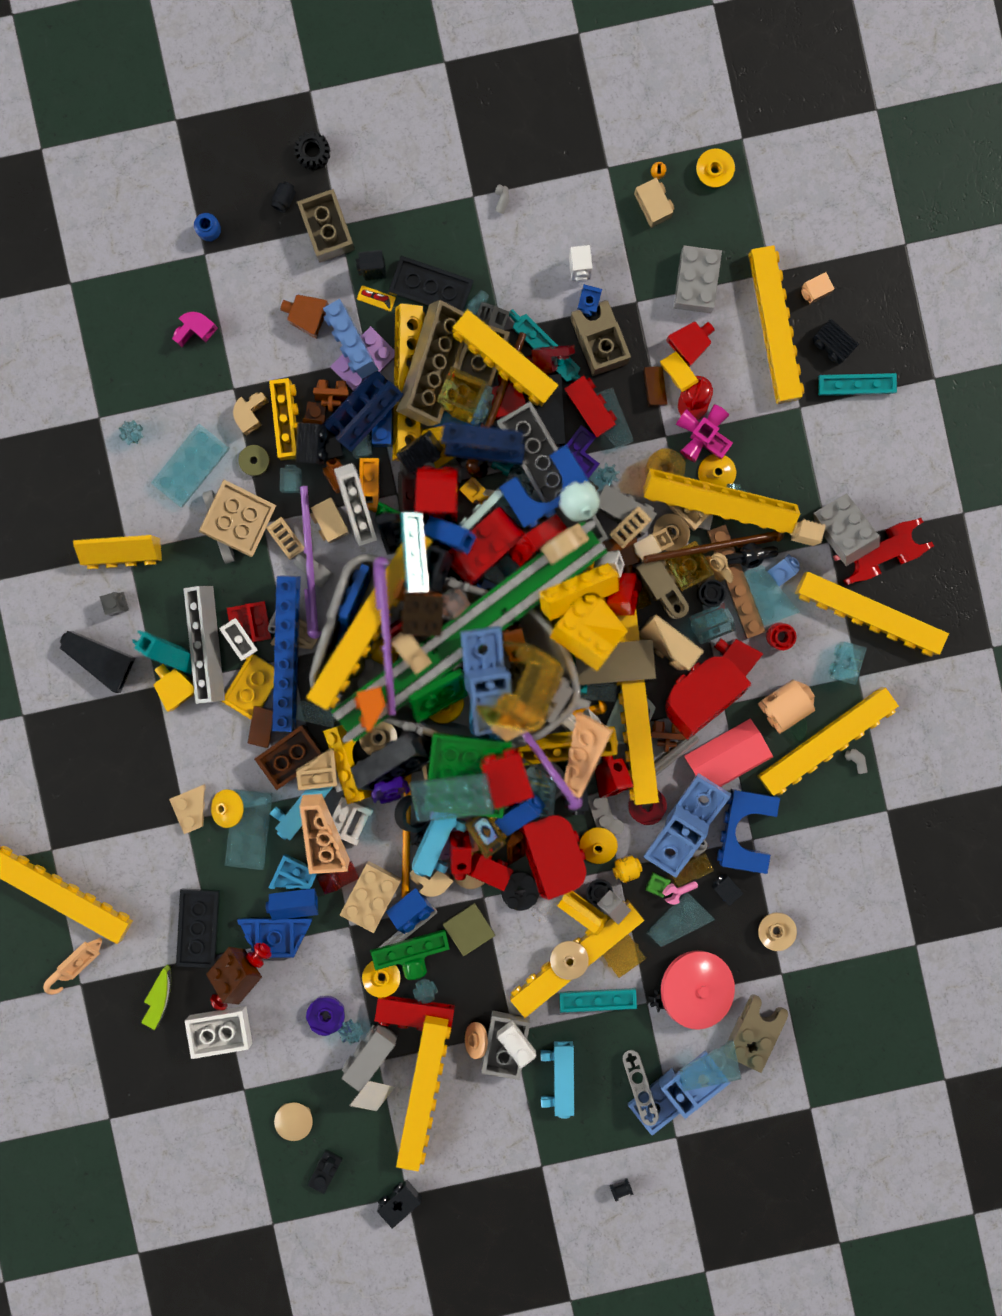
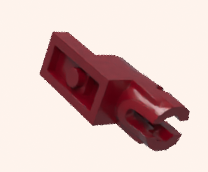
M575 346L538 347L533 349L532 355L526 356V358L543 373L550 375L558 369L557 359H568L569 355L575 353Z

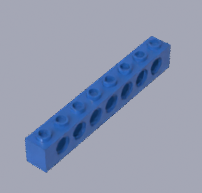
M281 575L277 576L272 731L292 732L296 729L301 576Z

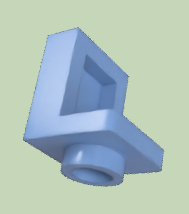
M788 554L783 560L770 568L767 573L780 586L799 572L800 565L796 558Z

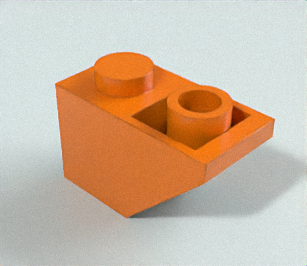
M381 686L357 692V697H354L357 709L361 708L362 712L360 717L361 726L366 728L367 732L373 729L386 707Z

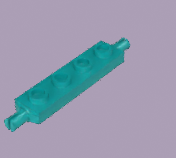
M514 309L509 311L508 316L515 322L513 330L518 335L519 332L525 333V342L532 349L558 346L527 314L520 317ZM570 357L568 359H557L558 369L555 372L561 374V378L566 383L572 380L575 382L581 378L578 375L580 367Z

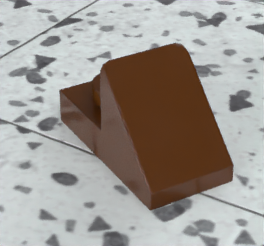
M307 401L306 415L302 423L323 425L327 406Z

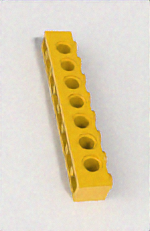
M399 304L395 308L394 385L401 392L403 391L409 371L406 362L407 360L412 361L425 319L423 306ZM407 322L413 324L414 330L408 328ZM407 341L413 344V350L408 348ZM399 401L393 406L392 461H400L396 454L407 445L405 437H409L412 442L421 436L423 430L420 422L396 412ZM406 418H409L411 420V427L406 425Z

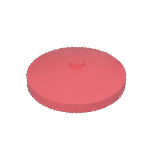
M690 951L677 957L666 969L661 983V999L666 1012L675 1022L690 1029H705L717 1024L728 1013L734 999L735 984L729 967L721 958L706 951Z

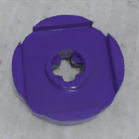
M400 776L394 778L391 782L375 784V789L371 792L374 803L377 804V801H380L381 804H386L400 799V794L404 792L407 795L410 792L408 782L404 780V777Z
M331 996L317 997L309 1005L306 1012V1019L311 1030L322 1036L337 1032L345 1020L344 1005L338 999ZM328 1011L331 1018L323 1020V1016L320 1014L321 1012Z

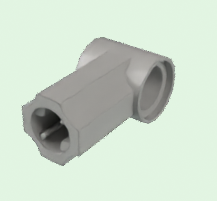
M303 551L297 556L293 564L307 575V557ZM313 558L315 584L322 588L333 573Z

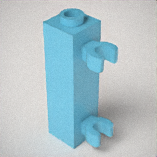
M333 787L307 789L302 795L322 794L325 799ZM302 795L287 814L278 807H275L270 813L280 821L275 829L278 831L277 834L284 840H291L302 827L300 813Z
M434 812L411 863L415 874L422 877L425 875L430 877L434 869L446 874L449 867L447 866L448 863L438 860L453 827L465 832L468 826L466 821L457 819L459 814Z
M554 1041V1051L540 1050L541 1061L554 1060V1096H541V1107H554L555 1116L566 1119L574 1116L573 1041Z

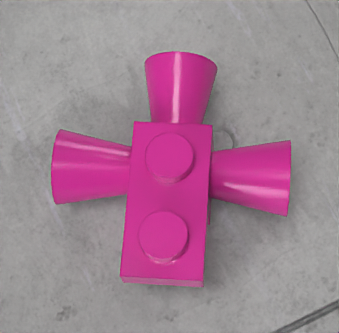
M714 404L708 418L704 417L699 422L686 409L675 425L693 433L690 437L692 440L680 450V453L688 460L696 462L702 447H704L719 459H722L733 444V442L718 432L720 429L718 426L729 417L728 412Z

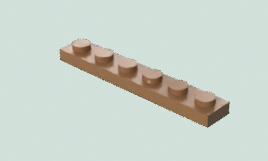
M726 524L707 531L711 543L731 539ZM734 547L714 550V553H721L725 556L736 553ZM741 564L728 566L732 572L733 581L730 584L725 580L746 639L764 633L765 629Z

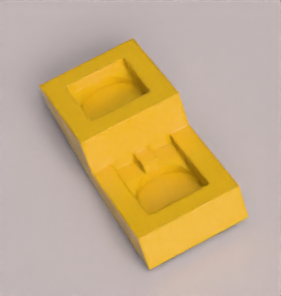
M676 351L660 361L663 369L671 376L673 383L682 392L698 383V379Z

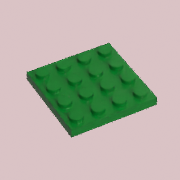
M433 733L425 810L503 818L504 807L495 809L481 767V759H484L483 757L488 754L494 753L497 755L503 753V750L507 748H512V741L506 742L505 740Z

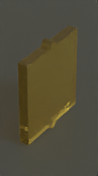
M629 934L603 954V957L608 962V967L613 969L618 978L646 959L638 948L639 945L635 944Z

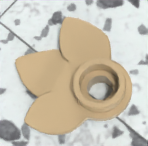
M714 553L712 556L704 557L702 561L703 568L713 570L717 581L722 582L726 580L730 584L732 583L733 575L728 567L727 558L723 554Z

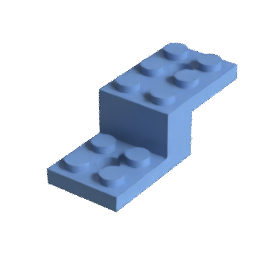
M500 626L461 631L465 688L471 697L474 734L477 736L494 733L490 727L512 702L510 673L504 667ZM480 645H487V650L484 653L477 652ZM490 709H497L495 716L489 717L487 715Z
M698 773L667 815L665 826L645 852L644 858L676 878L707 837L709 825L729 800L731 793ZM700 796H706L708 797L709 801L707 803H702L699 801L698 798ZM671 848L676 853L668 855L665 850Z
M705 1050L679 1072L676 1073L671 1068L650 1085L654 1101L660 1105L658 1110L659 1119L656 1124L648 1126L643 1123L635 1098L627 1104L648 1132L654 1135L679 1114L686 1119L731 1082ZM706 1074L708 1076L707 1082L699 1083V1075ZM642 1091L638 1098L641 1102L646 1103L649 1100V1094ZM652 1103L647 1106H641L642 1110L645 1108L647 1110L645 1119L653 1122L655 1114H651L649 1110Z

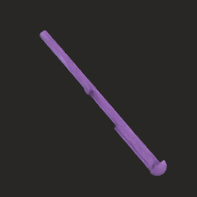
M301 486L304 554L307 557L308 589H304L307 634L312 639H318L322 631H318L308 486Z
M378 557L374 560L373 565L377 610L380 609L381 626L384 638L382 650L384 654L388 715H396L385 564H389L385 557Z
M527 731L521 734L571 803L568 807L572 810L579 809L582 805L581 797L577 799L573 795L570 788L530 733Z

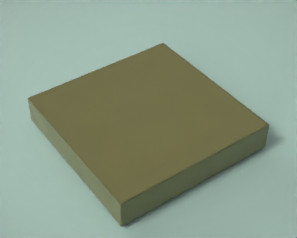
M475 903L443 923L446 931L463 956L496 936Z

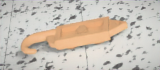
M98 938L88 943L84 942L45 981L43 985L44 991L50 995L60 993L63 987L51 989V985L57 980H73L100 954L99 949L102 939Z

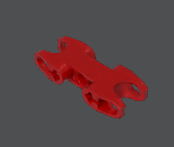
M922 518L898 523L885 529L888 539L881 541L879 547L854 561L855 571L850 577L843 580L845 585L868 580L881 574L878 564L896 556L901 565L920 557L924 552L934 547L932 542L919 545L912 539V531L923 523ZM837 554L833 556L834 561L840 560Z

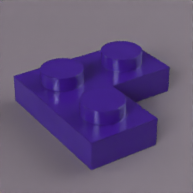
M581 425L566 445L589 479L600 463L585 452L596 436Z

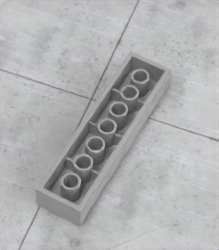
M528 402L498 420L497 423L500 429L524 432L522 444H525V453L522 467L542 502L547 503L558 497L563 486L562 476L549 456L559 449L534 405ZM560 506L555 509L557 513L551 516L553 517L557 514L568 529L577 523H581L567 518ZM596 514L585 521L586 523L590 521L596 522L591 531L599 542L609 538Z

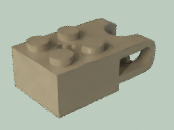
M607 300L599 302L597 309L599 318L597 320L590 321L586 319L580 310L571 312L570 319L592 377L627 365L631 359L618 322H616Z
M664 560L651 563L643 562L634 568L635 573L641 579L652 600H658L670 618L678 619L687 615L689 611L688 603L675 584L677 583L675 576L672 573H668L665 569L667 564ZM675 604H677L680 607V611L678 613L674 611Z
M753 994L749 997L723 1051L726 1057L762 1073L788 1018V1011L778 1007L771 1016L761 1017L759 1014L762 1005L761 999Z

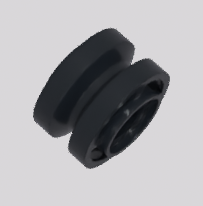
M708 580L699 586L697 597L704 606H718L726 597V589L720 581ZM709 588H713L716 591V596L713 599L707 596Z
M603 879L592 881L586 891L588 901L596 907H599L597 904L602 898L595 896V889L603 888L606 894L609 890L614 893L612 885Z

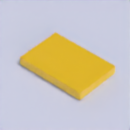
M255 654L249 656L225 693V701L221 702L251 720L254 706L263 707L274 690V666Z

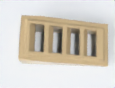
M638 506L609 535L624 548L652 519ZM635 514H637L644 521L643 524H641L635 518ZM630 519L639 527L637 530L628 522ZM624 525L633 533L631 536L622 528ZM618 531L627 538L626 541L617 534Z
M280 517L266 527L289 560L304 551L305 547L284 518ZM279 526H284L277 533L274 532V530L277 529ZM287 531L289 534L280 540L279 536ZM292 537L293 541L284 546L283 543ZM295 544L298 545V547L295 548L293 551H288V549L294 546Z

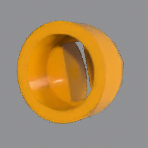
M663 162L654 163L651 167L652 177H657V179L663 178L666 174L665 164ZM658 166H661V174H657Z

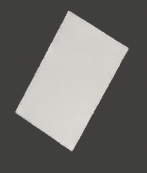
M368 1081L350 1106L377 1111L395 1087Z

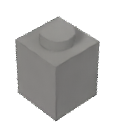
M611 890L597 904L618 925L631 911Z

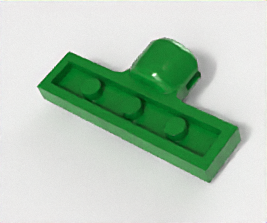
M440 930L372 949L370 952L375 971L401 964L405 978L407 980H416L424 977L427 973L425 957L449 950L446 931Z

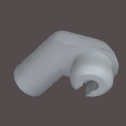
M856 749L845 752V758L856 763L858 774L868 772L866 759L862 753Z

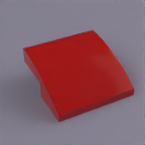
M265 601L227 608L229 622L236 618L252 642L271 639V634L268 631L269 622Z

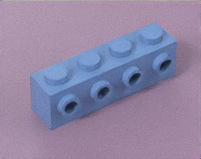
M338 299L324 307L323 309L326 313L324 319L329 327H333L334 331H332L335 340L341 342L340 350L345 358L348 357L350 359L348 365L353 373L357 372L361 379L379 370L342 301Z

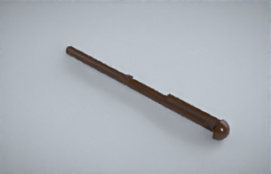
M519 332L514 346L518 352L521 351L526 338V334L523 332ZM502 378L500 386L496 390L497 397L492 404L485 425L481 424L480 427L492 428L510 381L509 379L506 381ZM468 459L466 463L467 470L470 473H477L481 469L478 466L480 460Z
M774 529L772 532L646 555L643 557L644 563H651L692 554H704L708 551L734 546L740 548L749 543L779 542L784 538V533Z

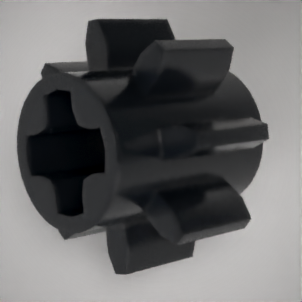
M654 988L655 993L649 995V999L653 1000L650 1006H656L657 1012H660V1009H665L662 1000L660 1003L657 1001V999L661 998V990L657 991Z

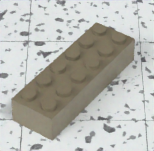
M441 300L429 304L402 393L404 396L399 400L396 412L426 426L440 424L445 408L440 400L448 381L453 380L451 374L455 375L464 342L460 343L453 337L452 328L465 312Z

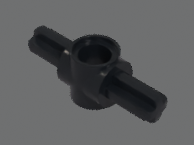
M749 543L744 545L738 553L727 554L725 557L727 558L728 566L742 564L748 569H752L761 565L764 559L777 557L778 548L775 546L761 548L756 546L755 543Z

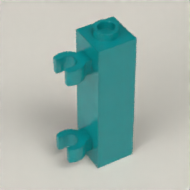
M138 630L137 633L141 637L138 641L132 640L133 644H135L134 649L150 659L191 674V655L188 649L145 631Z

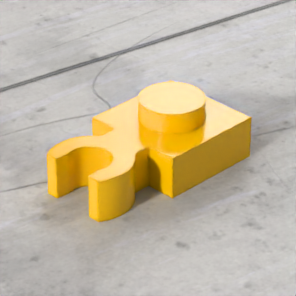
M473 477L459 489L471 503L477 500L478 504L483 505L482 502L489 498V496L482 494L486 489Z

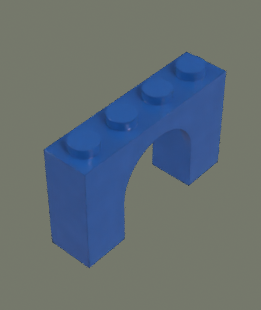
M567 445L549 455L562 476L563 486L561 492L572 483L585 484L584 481L589 482ZM518 477L499 487L524 528L529 526L531 529L540 523L539 519L543 516L549 518L557 513L555 509L559 507L561 492L554 500L540 503L528 495Z
M731 789V797L726 802V804H729L728 812H725L723 817V823H726L725 830H722L720 835L722 848L717 853V861H719L722 867L768 874L771 855L767 852L741 847L736 839V827L739 821L749 814L777 817L779 797Z

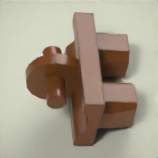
M318 380L317 387L313 388L315 400L321 401V406H328L329 412H333L334 406H340L341 402H344L349 396L346 381H336V389H329V381Z
M337 458L326 461L327 467L322 469L331 487L337 494L340 492L334 469L342 467V464Z
M654 721L651 738L664 739V741L657 740V746H663L664 752H669V747H676L677 742L670 741V739L686 740L673 723L671 732H664L665 722Z

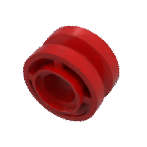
M782 622L774 623L766 632L768 644L775 649L788 650L796 642V631L788 624ZM783 631L785 637L782 641H779L778 634Z

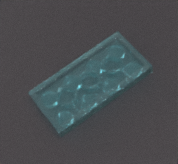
M198 424L151 484L183 508L230 448L202 425Z
M487 773L413 781L410 783L417 822L487 815L494 812Z
M234 789L233 791L238 793L243 801L244 812L240 822L236 826L229 828L225 866L264 870L272 793Z

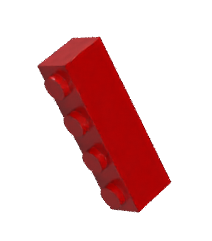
M396 996L378 997L375 1022H379L378 1024L383 1026L395 1024L403 1029L416 1027L417 1030L423 1031L427 1015L448 1019V1027L452 1028L455 1005Z

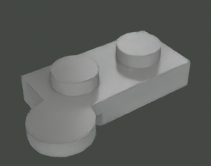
M599 792L588 795V803L596 827L608 829L615 835L622 833L624 824L621 820L613 818L607 797L600 798Z

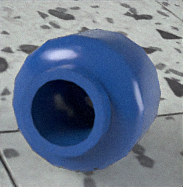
M202 213L196 217L194 229L202 240L213 241L219 237L221 226L214 215Z

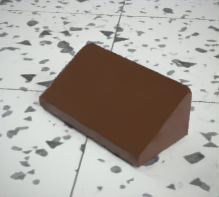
M644 367L648 407L668 405L663 367Z
M254 706L248 744L268 748L273 723V708Z
M519 829L512 833L507 843L509 865L525 856V836Z

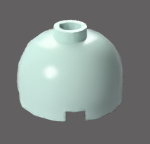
M584 481L585 484H578V482L570 484L560 495L559 506L567 518L573 521H586L592 518L599 508V495L594 486Z

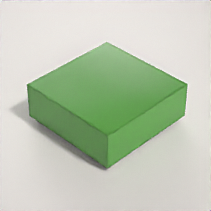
M652 872L645 890L664 898L662 892L670 884L671 880Z

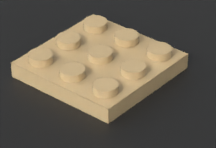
M223 479L198 532L253 557L276 505Z

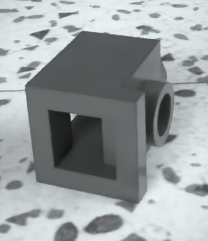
M481 302L476 317L485 324L504 330L510 312Z
M113 592L99 596L105 615L112 616L129 610L124 592Z

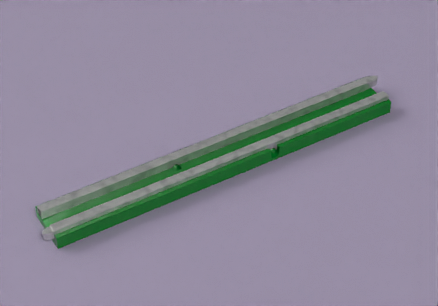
M582 521L579 524L589 538L587 542L552 565L542 551L442 627V636H429L420 643L419 646L432 663L418 674H415L403 658L392 664L395 711L409 702L408 696L414 691L428 686L433 681H437L463 661L461 631L500 626L502 632L540 603V591L575 577L606 554L608 551L591 531L596 522L590 521L586 523ZM385 670L331 710L336 720L347 731V734L343 737V742L353 740L355 743L368 733L366 728L361 726V708L357 709L354 697H357V692L379 686L382 688L386 707L373 728L391 716L388 715Z

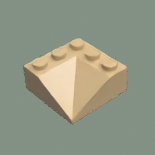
M657 615L651 616L639 631L640 641L653 640L654 653L662 659L664 656L669 659V665L676 670H690L703 653V650Z

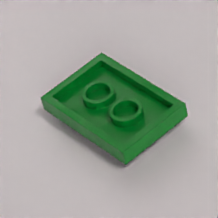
M459 668L409 695L408 698L414 720L419 723L467 697L464 673Z

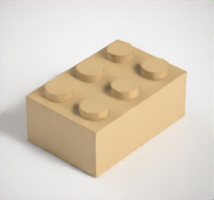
M368 861L340 916L374 933L402 878Z

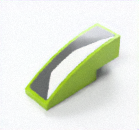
M169 965L162 969L144 1001L150 1005V1008L141 1023L153 1030L159 1026L169 1002L171 991V966Z

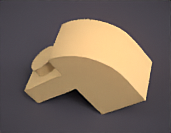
M262 392L251 395L248 398V402L240 397L234 405V420L246 436L262 425L253 413L269 402Z
M577 523L540 549L552 565L587 542L589 538L579 523Z
M401 631L391 639L394 647L415 674H418L432 663L412 635H403Z
M411 870L409 873L414 883L417 885L421 883L423 885L419 893L428 897L442 894L454 881V878L446 872L444 874L437 870L431 877L426 875L424 877L414 873V870Z

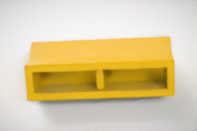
M574 891L564 894L562 900L557 905L597 936L608 919L607 915Z

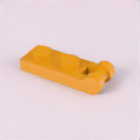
M360 458L359 480L365 501L366 497H373V503L366 504L368 510L376 512L379 503V458Z

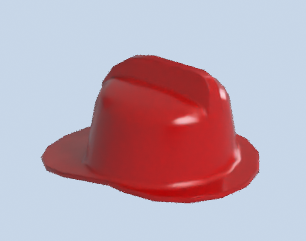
M696 376L698 383L683 392L681 391L678 400V410L681 415L687 409L699 420L707 412L713 395V387L711 382L703 376Z

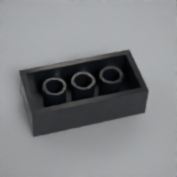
M404 732L400 735V738L386 743L385 747L381 750H376L368 758L359 760L357 765L351 768L357 789L373 791L375 789L374 785L379 782H391L394 778L400 776L405 778L430 763L432 737Z

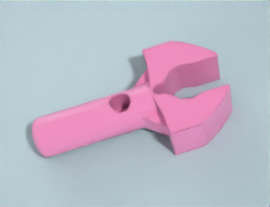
M693 881L679 888H676L674 884H669L662 893L665 896L671 893L673 895L664 900L669 904L676 905L680 903L679 898L682 894L697 889L698 884L696 881Z

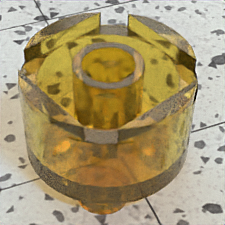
M662 448L654 452L646 462V478L650 468L662 471V467L665 465L668 467L667 473L684 476L685 461L677 451Z

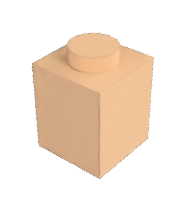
M825 272L805 282L801 292L804 299L808 300L811 304L831 294L834 287Z

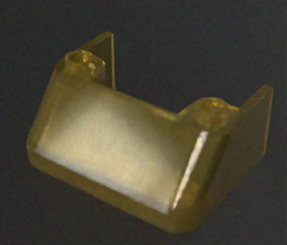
M503 641L502 646L512 662L527 664L515 695L505 694L497 700L495 707L477 704L475 708L486 725L537 731L544 724L561 680L563 667L558 660L532 644Z

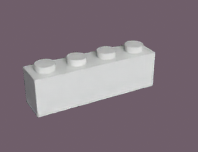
M353 463L335 468L334 472L358 545L361 546L376 541L377 538Z

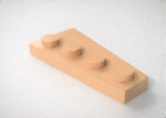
M578 711L575 717L576 723L573 729V739L568 755L569 761L564 777V782L576 798L582 797L613 732L609 727Z

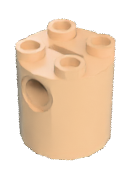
M792 679L762 699L758 706L763 713L767 714V720L770 725L775 727L780 734L815 711V696L808 685Z

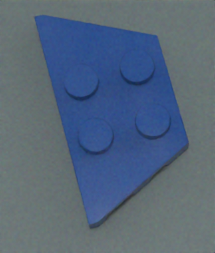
M238 918L237 922L241 926L252 952L255 951L254 945L256 943H265L270 947V958H294L312 922V918L272 920V918Z

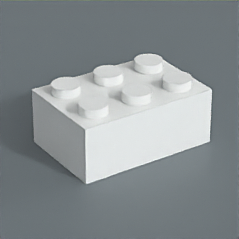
M246 1006L189 1015L185 1020L191 1059L248 1050L252 1045Z

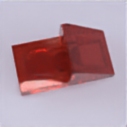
M351 860L349 861L348 872L324 873L318 876L317 879L324 894H328L358 880L359 875Z

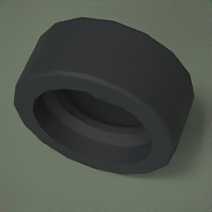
M416 795L403 797L395 808L394 817L396 824L401 829L412 833H419L425 830L431 821L430 811L425 810L426 799ZM412 803H418L421 810L419 820L414 825H410L406 819L407 810Z

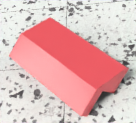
M750 718L684 757L695 776L699 773L722 787L773 758V755L760 731Z

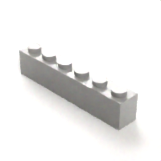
M213 586L184 588L195 703L225 701Z

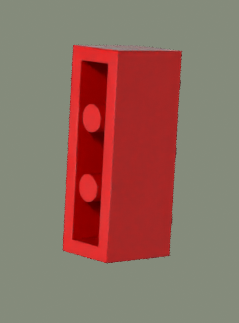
M582 376L566 387L565 391L595 436L599 438L616 426L614 421L617 418L612 410L607 411L605 408L606 401L601 393L597 395L593 390L596 386L591 378L586 379L585 376Z

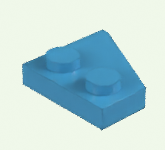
M284 854L268 888L310 889L317 874H309L308 864Z

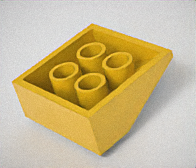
M587 593L576 599L556 624L550 638L598 672L628 631L601 597L595 593Z

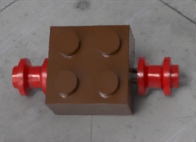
M256 943L254 945L255 951L249 953L245 949L228 947L206 974L217 994H213L210 998L213 1008L225 1010L228 1004L239 1005L260 981L262 976L257 968H261L264 965L263 959H269L271 956L270 947L267 944Z

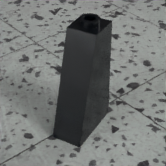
M561 374L547 375L559 386L542 407L539 404L537 406L534 405L557 448L560 449L561 446H565Z
M67 631L62 635L60 639V649L112 692H122L136 659L135 657L74 631Z

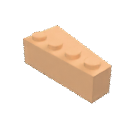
M302 795L300 813L309 874L348 872L350 859L323 795Z

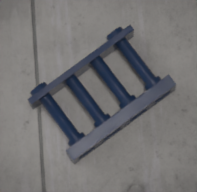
M377 370L359 384L323 425H326V428L336 436V439L352 452L404 394Z
M444 422L441 443H446L445 456L523 465L525 444L522 443L524 432Z

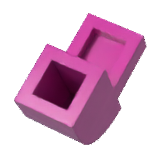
M188 312L179 318L184 325L182 327L179 326L175 330L172 339L183 347L195 333L203 341L207 342L218 327L205 315L198 312Z

